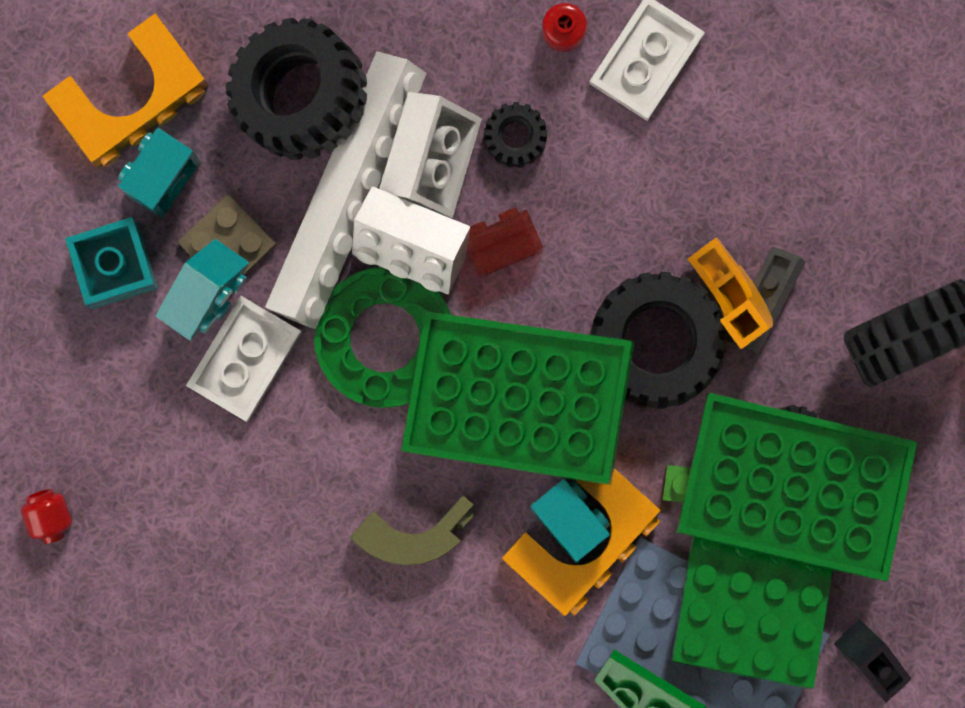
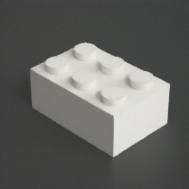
M408 92L379 189L448 218H453L482 118L441 96Z
M372 186L354 219L352 255L365 264H375L383 267L399 278H409L419 282L430 291H440L449 294L465 262L470 226Z

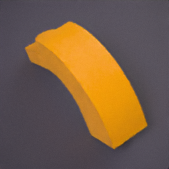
M718 237L688 258V261L718 301L724 314V318L720 322L740 349H743L773 327L772 316L758 289L743 267L735 262Z

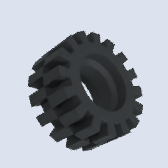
M513 102V105H507V103L501 105L499 110L495 109L492 112V116L486 122L484 140L488 153L495 158L496 162L505 164L509 168H512V166L522 168L526 164L531 165L541 156L546 146L547 130L545 120L540 117V113L537 110L534 111L531 109V105L526 103L525 106L519 105V102ZM520 123L528 129L530 137L523 147L511 148L504 143L502 132L507 125Z

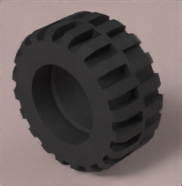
M286 18L281 20L282 25L278 26L275 22L264 26L265 31L261 34L254 32L248 38L250 43L245 48L242 46L235 54L238 60L236 64L231 63L228 70V75L232 80L226 83V95L231 98V100H228L227 105L230 113L235 117L234 122L237 126L271 154L278 157L286 156L290 160H301L304 154L309 159L319 157L321 155L320 150L322 149L330 152L337 148L336 142L341 137L346 140L352 134L349 128L353 122L358 124L363 115L359 111L360 105H366L367 93L362 88L367 86L366 74L361 70L363 65L359 57L329 27L322 23L317 24L311 19L302 18L298 22L295 18ZM319 64L321 82L314 99L304 109L294 114L275 115L273 97L282 77L299 65Z
M661 271L659 274L647 272L639 274L638 277L633 279L628 278L605 297L593 320L591 335L624 340L626 328L637 314L651 308H663L681 317L689 329L691 336L690 351L686 360L677 369L664 374H653L641 370L631 362L625 400L634 403V406L641 408L650 407L656 410L682 405L706 389L722 366L727 340H725L726 328L720 322V308L716 301L712 302L706 295L708 292L701 285L699 287L690 283L691 279L681 275L679 278L672 276L671 272Z
M961 278L926 293L844 333V343L864 384L871 388L965 345L964 279Z

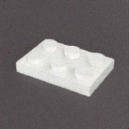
M643 0L589 81V84L648 121L703 38L705 32L656 0Z
M240 296L186 386L248 422L302 332L245 297Z

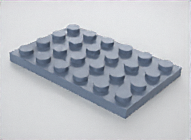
M639 537L635 544L636 549L630 554L575 664L597 675L615 649L702 703L706 708H794L803 688L671 662L688 561ZM824 631L819 656L830 636Z

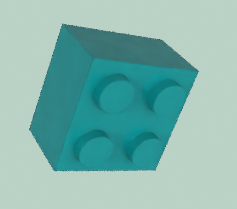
M157 127L153 134L149 132L141 141L138 150L141 152L134 163L128 162L120 172L118 179L121 182L118 187L127 197L163 219L201 161L193 150Z
M133 217L65 238L85 305L90 309H97L159 289L139 223Z
M217 239L212 240L185 262L155 316L188 340H191L200 331L204 334L207 333L215 320L218 319L220 321L230 309L232 303L228 299L232 293L235 295L245 283L247 277L243 273L249 262Z
M563 479L531 505L530 509L575 563L610 535L606 530L610 523L597 508L592 512L583 502L587 495L574 480L568 484Z

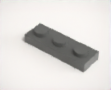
M772 246L754 281V285L765 301L774 325L806 261L800 256ZM772 328L743 349L758 355ZM727 333L725 340L739 347L731 335Z

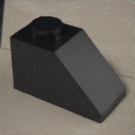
M861 620L846 630L834 643L846 661L885 703L912 679L886 643Z

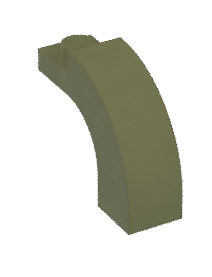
M463 495L436 526L418 534L400 532L390 526L376 512L372 511L349 538L364 551L385 562L400 565H417L431 562L444 556L461 542L451 531L455 527L461 531L473 518L474 514L470 512V509L474 504Z

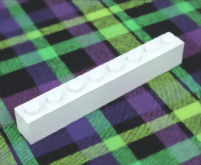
M376 51L366 74L367 86L362 88L367 93L366 105H360L359 108L363 115L358 124L353 122L349 128L352 134L346 140L341 137L337 141L338 147L332 152L265 308L289 320L316 329L332 290L338 281L348 253L352 248L354 219L371 187L377 188L380 184L408 92L418 93L427 74L409 60Z

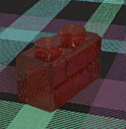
M517 207L507 210L498 215L500 221L489 226L486 225L485 221L470 226L467 253L479 279L543 252V245L527 209L519 212Z

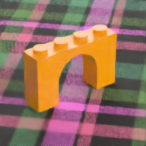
M156 13L127 33L150 64L154 74L153 93L147 104L139 111L122 117L110 116L100 112L94 107L71 75L42 96L96 168L101 164L104 167L113 164L120 158L121 154L119 151L128 144L132 146L140 144L148 134L147 130L157 123L161 126L167 124L177 115V108L185 102L188 105L197 102L206 93L203 90L208 86L206 80Z
M615 468L611 485L573 479L581 489L603 508L610 523L608 544L601 555L595 560L583 565L562 563L551 556L526 532L501 558L564 616L569 612L575 616L589 601L584 596L593 585L599 589L613 574L608 568L617 559L623 563L636 549V546L632 544L640 533L647 536L660 522L655 516L661 510Z

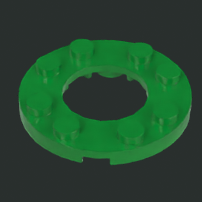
M383 267L371 268L349 276L332 290L324 313L315 329V352L320 367L327 379L347 398L362 405L375 408L401 407L410 403L419 346L415 356L409 363L393 372H377L366 368L356 359L351 348L350 333L355 320L364 310L377 304L398 306L414 318L419 329L420 345L425 311L449 315L451 313L439 292L430 291L421 283L412 279L399 278Z

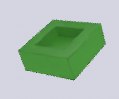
M667 465L662 500L683 503L690 468Z

